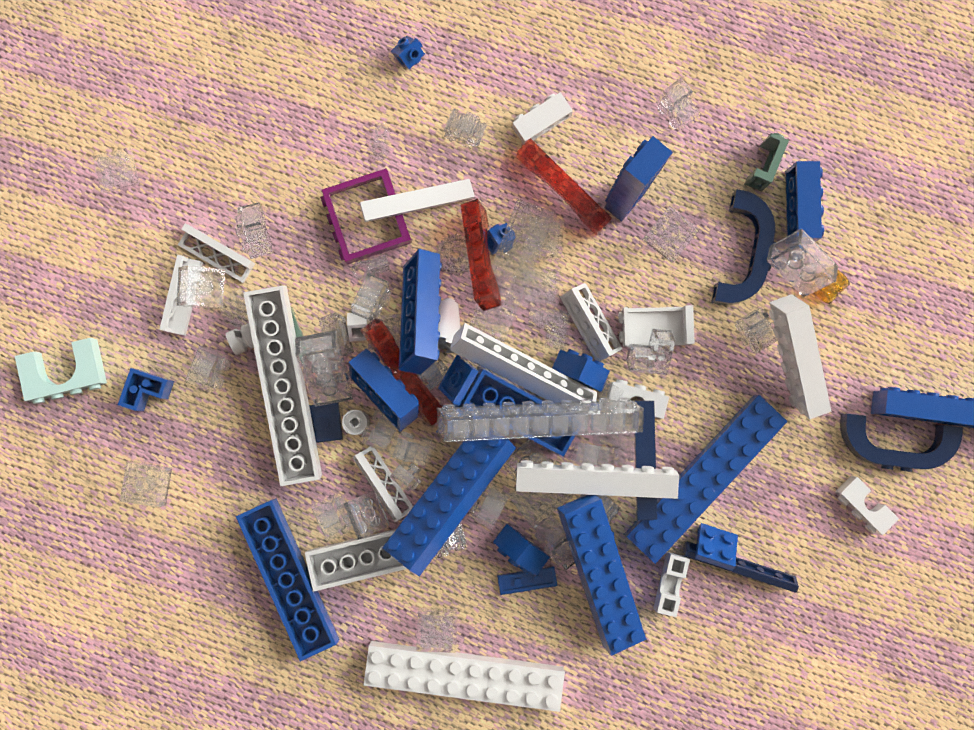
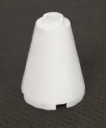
M444 298L439 305L441 318L438 324V331L440 332L438 350L447 349L446 353H454L450 351L453 335L460 329L459 306L454 299Z

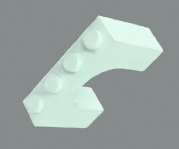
M87 338L71 342L76 369L71 379L60 385L53 383L48 378L42 353L29 352L15 356L24 401L40 404L44 403L46 398L51 397L52 400L60 399L66 393L76 395L83 393L82 389L97 390L101 388V385L107 384L97 339Z

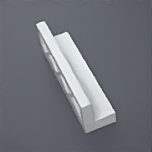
M184 224L181 230L185 231V234L178 243V246L240 282H245L255 263L192 226ZM190 235L196 238L197 246L189 248L184 244ZM206 246L212 247L214 255L203 256L201 248ZM226 255L230 265L220 266L217 257ZM243 265L247 268L242 277L235 274L234 266Z
M177 255L159 330L186 336L203 262Z
M586 283L560 296L595 360L600 362L623 349ZM579 290L583 291L585 298L581 296ZM589 308L593 309L595 315L591 314ZM599 324L602 325L604 332L599 328ZM608 341L612 343L615 348L614 350L611 349Z
M371 445L353 457L394 522L407 515L413 508V505L374 446ZM370 451L375 456L374 465L369 464L364 456ZM376 468L383 469L386 473L384 481L380 480L376 475ZM386 484L393 485L396 488L395 497L390 496L386 490ZM397 500L404 501L409 509L401 513L396 505Z

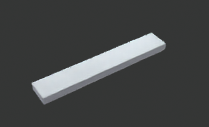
M470 179L363 201L360 202V208L364 222L465 201L473 199L475 196Z

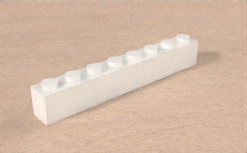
M465 323L453 335L450 351L581 418L595 408L596 391Z
M528 460L517 463L516 491L678 499L679 474L672 467L654 469L652 466H642L641 469L634 468L631 465H622L619 468L611 464H602L601 467H597L590 463H582L581 466H575L570 462L553 465V462L549 461L533 464V461Z

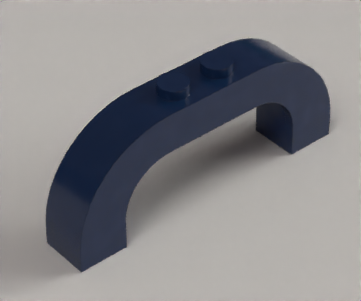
M739 189L732 193L729 212L743 214L752 221L755 228L754 243L745 280L736 285L722 282L714 285L711 303L719 305L740 303L752 297L760 290L765 282L768 271L771 270L772 260H770V257L776 247V242L774 241L775 220L770 208L757 195Z
M841 414L840 431L847 448L859 459L868 463L880 464L882 469L893 470L894 466L900 467V471L913 472V468H937L947 463L956 454L962 441L963 427L936 425L933 444L924 452L913 453L881 449L874 446L867 438V416Z

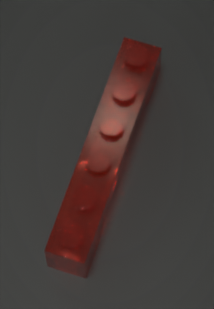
M531 138L517 151L516 158L558 193L596 236L610 223L612 217Z
M477 198L460 206L474 300L483 311L502 306L488 251L487 230L489 224L487 211Z
M375 318L360 331L384 365L390 368L393 373L392 376L396 380H401L406 387L405 390L409 394H414L418 399V413L423 420L433 426L446 416L445 410L417 374L399 370L400 349L382 320Z

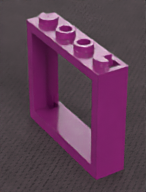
M387 168L322 189L323 196L320 198L323 206L328 208L329 214H326L329 224L334 226L335 231L332 234L335 242L340 244L341 249L338 250L342 261L345 260L347 264L412 243L403 214L396 215L395 218L402 237L349 254L330 196L379 179H383L388 196L396 195Z

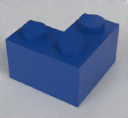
M571 349L568 352L560 350L552 369L599 392L602 391L610 372L603 367L604 364L602 362L593 360V357L582 353V356H579L578 352Z
M130 368L118 405L134 411H144L149 395L160 399H169L174 381L139 369Z
M509 524L504 526L493 541L498 546L497 551L504 557L509 556L508 561L515 567L519 566L526 574L531 572L537 576L550 559V556L542 549L530 542Z

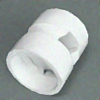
M249 323L242 325L240 330L233 329L226 333L227 341L235 355L247 351V347L254 348Z
M350 410L343 416L342 426L351 435H361L368 430L370 419L361 410Z

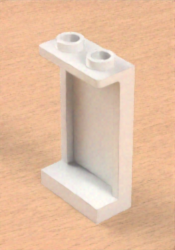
M693 305L660 308L623 307L621 309L622 312L618 313L619 324L622 323V331H619V342H623V347L695 344Z

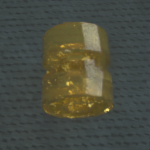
M830 268L824 274L823 279L818 280L812 286V291L820 300L831 304L838 297V292L844 291L850 285V282L842 272L835 268Z

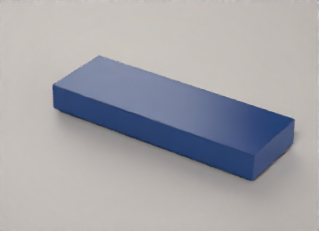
M554 566L542 568L537 576L531 572L526 574L523 571L497 575L500 595L558 586Z

